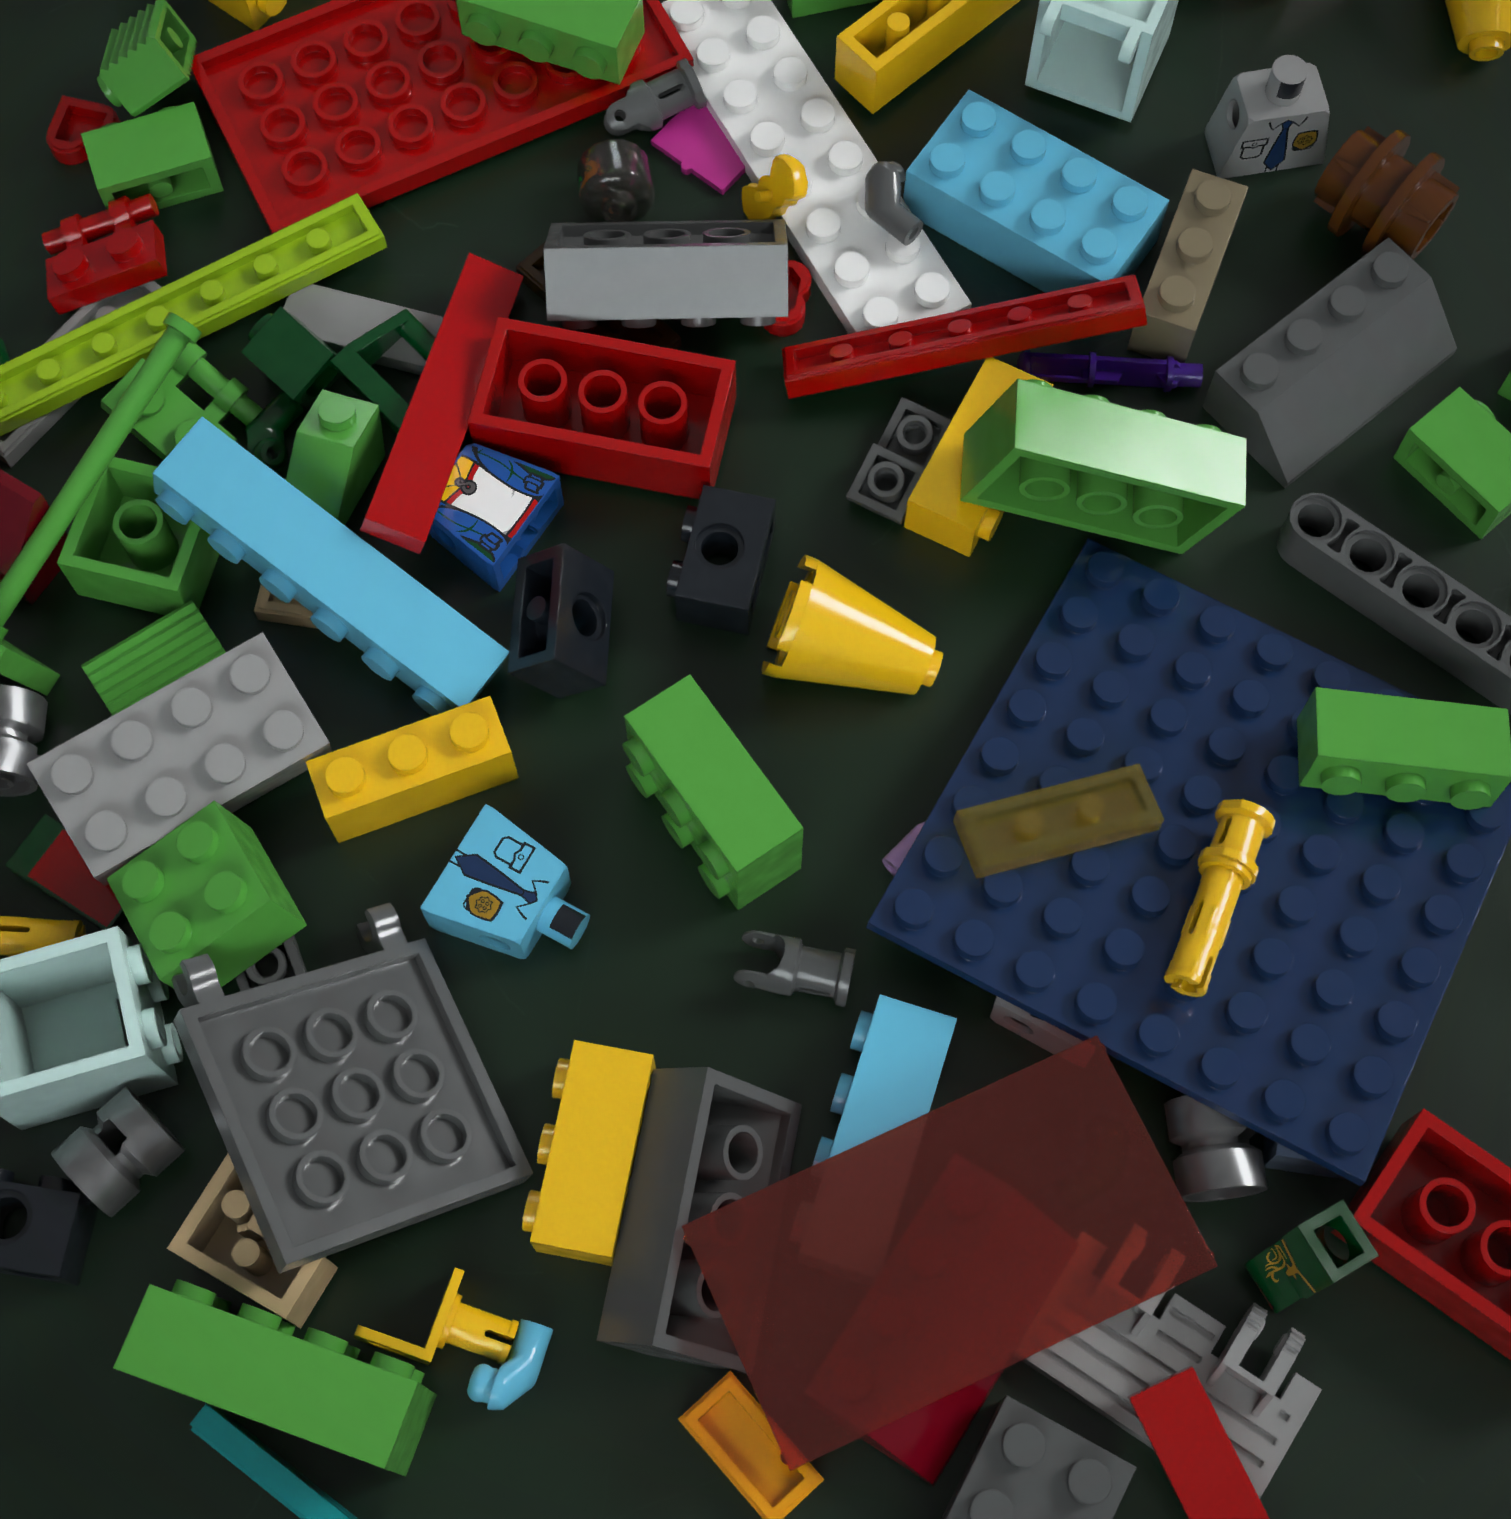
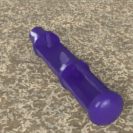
M1029 349L1020 352L1016 368L1045 381L1086 383L1087 388H1093L1094 384L1158 387L1163 388V392H1170L1172 388L1176 387L1200 388L1203 380V364L1179 363L1177 360H1174L1173 356H1166L1165 360L1096 356V352L1089 351L1088 355L1030 352Z

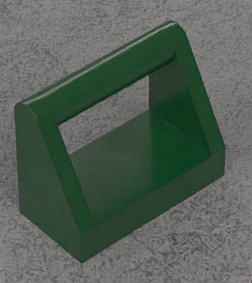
M407 309L402 310L348 343L330 360L340 378L363 401L379 405L380 418L396 434L399 432L409 404L371 366L401 337L425 361L427 360L435 336Z

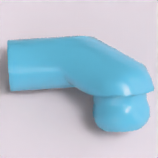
M521 1319L507 1361L499 1369L492 1368L487 1364H479L474 1368L467 1388L469 1398L474 1402L486 1403L487 1410H504L535 1385L553 1329Z

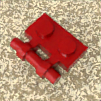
M150 193L132 200L127 196L120 197L108 202V209L84 218L77 213L60 220V227L42 233V241L50 255L59 253L56 256L45 259L47 299L59 315L167 276L163 234L153 220L140 224L142 221L159 215L157 203ZM110 233H113V234L110 235V236L104 237V238H102V239H99V240H96V241L93 242L94 239H97V238H100V237H102V236H105V235H108V234H110Z

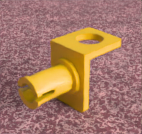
M455 1267L424 1348L361 1325L357 1326L354 1339L426 1365L431 1363L436 1347L443 1349L445 1343L490 1358L503 1365L511 1345L486 1337L485 1332L512 1341L515 1338L519 1321L514 1319L511 1321L461 1303L462 1295L457 1294L465 1271Z

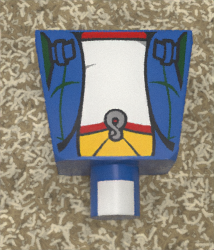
M476 443L468 444L456 458L429 534L489 586L500 592L516 571L518 558L527 556L564 505L560 476L552 471Z

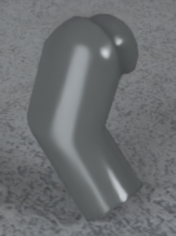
M879 161L871 167L865 177V211L869 218L903 245L907 246L920 234L924 223L900 204L901 182L906 181L904 168L895 161Z

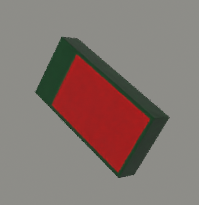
M44 814L5 866L12 873L100 930L115 926L121 928L126 922L127 917L110 885L104 886L93 877L64 826L52 817Z

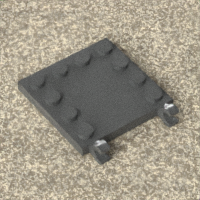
M391 903L366 909L364 913L367 921L355 926L359 943L368 955L227 996L223 993L215 966L208 954L182 960L180 967L183 973L172 977L175 993L181 1004L186 1007L179 1009L173 1022L279 1274L525 1183L533 1174L426 939L423 938L407 943L398 915Z

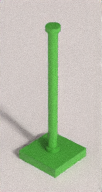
M169 312L162 322L167 327L0 582V674L46 696L59 679L60 674L4 640L9 630L3 626L188 342L196 344L202 335L201 331L172 312Z

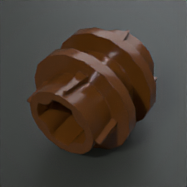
M1369 126L1364 131L1362 129L1357 130L1334 155L1320 177L1314 191L1317 197L1313 202L1332 214L1328 223V231L1337 237L1343 236L1355 224L1368 231L1362 245L1363 255L1369 253L1389 237L1409 257L1415 259L1447 220L1459 197L1457 192L1460 187L1440 174L1444 167L1445 158L1433 152L1420 161L1417 166L1404 158L1411 136L1401 129L1395 130L1387 138Z

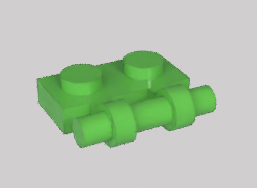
M190 342L130 431L162 460L168 456L202 416L236 442V438L221 426L223 421L232 413L247 426L263 410L247 396L249 389L235 377L231 380L227 379L205 360L207 353L197 344ZM143 358L101 400V408L109 415L145 362ZM189 377L214 398L205 410L201 409L179 390Z

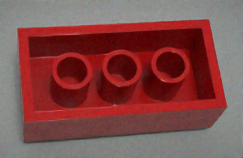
M498 317L468 419L472 442L552 472L700 500L703 485L715 487L736 401V361Z
M1423 1108L1400 1126L1369 1173L1365 1183L1359 1188L1348 1205V1208L1379 1255L1371 1260L1374 1264L1511 1360V1168ZM1333 1228L1331 1233L1346 1243L1343 1236Z

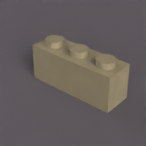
M1192 169L1143 297L1147 325L1133 328L1127 350L1154 359L1165 360L1166 356H1173L1174 360H1177L1179 363H1185L1249 188L1248 186Z

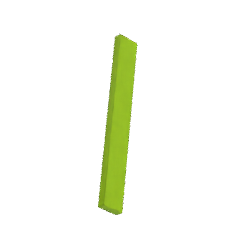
M356 193L0 365V436L125 376L141 358L147 359L156 342L167 328L162 322L169 312L178 315L201 331L202 335L199 338L201 339L387 248L385 236L359 194Z

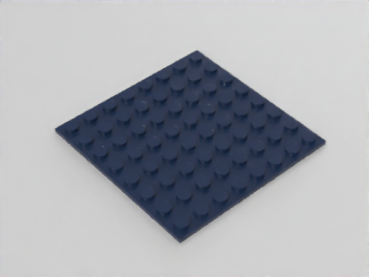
M1087 539L868 921L866 928L1351 1182L1362 1186L1368 1177L1511 837V782L1491 807L1473 810L1459 809L1452 806L1451 803L1428 800L1406 803L1395 802L1383 795L1357 792L1348 795H1332L1324 792L1321 788L1299 786L1297 718L1315 687L1421 698L1091 539ZM1222 800H1248L1267 809L1276 820L1272 835L1263 839L1255 862L1259 868L1256 881L1250 887L1240 892L1227 935L1211 973L1206 995L1203 997L1186 996L1173 990L1170 987L1171 984L1165 982L1164 975L1174 956L1187 914L1200 885L1202 875L1199 872L1198 858L1201 850L1205 847H1210L1218 826V822L1215 819L1218 804Z

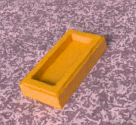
M731 1371L678 1418L679 1422L762 1519H784L824 1481V1478Z

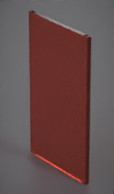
M1097 1035L682 1226L684 1231L683 1239L693 1251L781 1450L780 1459L788 1466L790 1472L1218 1266L1214 1260L1213 1251L1208 1248L1111 1063L1106 1053L1105 1045L1100 1042Z

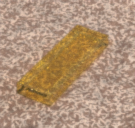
M1135 764L957 810L953 822L977 879L1154 832L1160 829L1164 822V817L1140 764Z

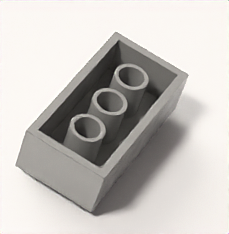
M262 632L28 762L27 766L93 877L106 886L109 884L106 878L215 800L233 813L308 770L305 761L330 753L332 750L330 742Z

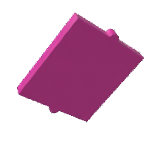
M692 106L677 113L651 139V145L678 163L683 174L688 175L692 173L721 195H724L745 173L744 164L706 106L701 109Z

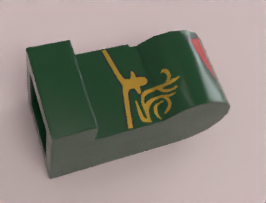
M1341 1200L1296 1226L1282 1236V1239L1245 1263V1267L1276 1314L1301 1298L1307 1299L1379 1255L1344 1200ZM1325 1226L1334 1228L1345 1239L1349 1249L1348 1261L1338 1258L1328 1248L1324 1238Z

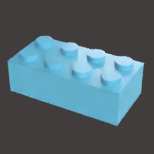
M970 89L906 170L903 200L910 211L922 220L925 225L1045 293L1133 275L1157 242L1169 204V199Z

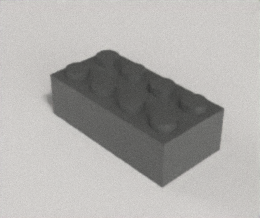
M1006 1395L998 1402L941 1519H1113L1137 1467Z

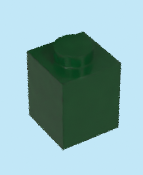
M281 306L274 314L269 313L257 321L248 335L250 342L241 351L293 400L309 409L321 390L328 391L340 377L330 361L337 353L303 322Z

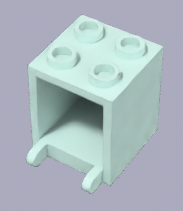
M1040 0L1025 85L1131 123L1169 38L1179 0Z
M118 926L0 959V1117L20 1130L100 1108L125 1086L136 1096H141L178 1085L174 1064L183 1061L182 1047L174 1024L169 1023L165 1025L160 1002L169 999L168 985L159 980L141 944L135 945Z

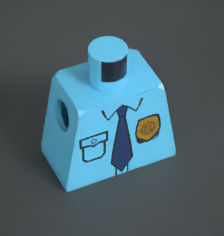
M487 804L480 811L420 907L429 927L519 959H526L530 955L542 934L573 949L584 934L590 920V914L563 900L571 885L568 867L505 816Z

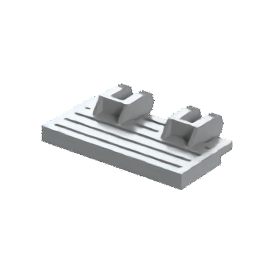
M1134 1224L1100 1279L1091 1273L1107 1248L1081 1232L1076 1240L1078 1243L1077 1249L1013 1355L1151 1449L1153 1447L1128 1396L1189 1366H1193L1260 1499L1322 1391L1321 1388L1298 1373H1294L1279 1398L1275 1396L1304 1345L1305 1335L1293 1327L1283 1334L1275 1345L1273 1355L1264 1371L1257 1378L1240 1367L1239 1364L1253 1340L1263 1330L1266 1324L1265 1318L1268 1315L1267 1310L1253 1303L1239 1322L1221 1355L1217 1358L1211 1352L1226 1326L1176 1293L1172 1295L1159 1319L1152 1315L1182 1266L1185 1258L1183 1255L1172 1248L1168 1254L1163 1255L1153 1270L1152 1279L1140 1299L1119 1287L1118 1283L1131 1262L1137 1259L1144 1248L1147 1232Z

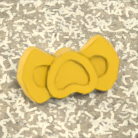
M780 154L773 159L770 175L762 176L758 184L750 183L742 187L743 212L749 220L776 219V217L786 213L788 206H794L798 200L806 197L808 180L802 163L791 155Z

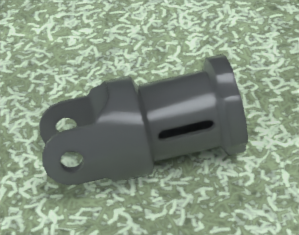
M686 58L677 61L676 69L647 83L643 79L631 83L627 95L608 107L603 123L608 133L614 136L625 135L635 129L653 132L663 127V120L692 106L701 109L707 106V102L692 66ZM677 89H680V91H678V92H676V93H674V94H672V95H670V96H668V97H665V98H663V99H660L661 97H663V96H665V95H667V94H669V93H671V92H673V91H675V90H677ZM618 116V117H620L623 121H621V122H620V121H617V120L615 119V117Z
M755 930L743 933L742 940L747 945L773 951L781 962L776 969L767 974L751 970L736 971L733 978L738 984L785 996H791L794 991L834 998L836 1006H846L856 949L846 947L843 953L804 946L802 938Z

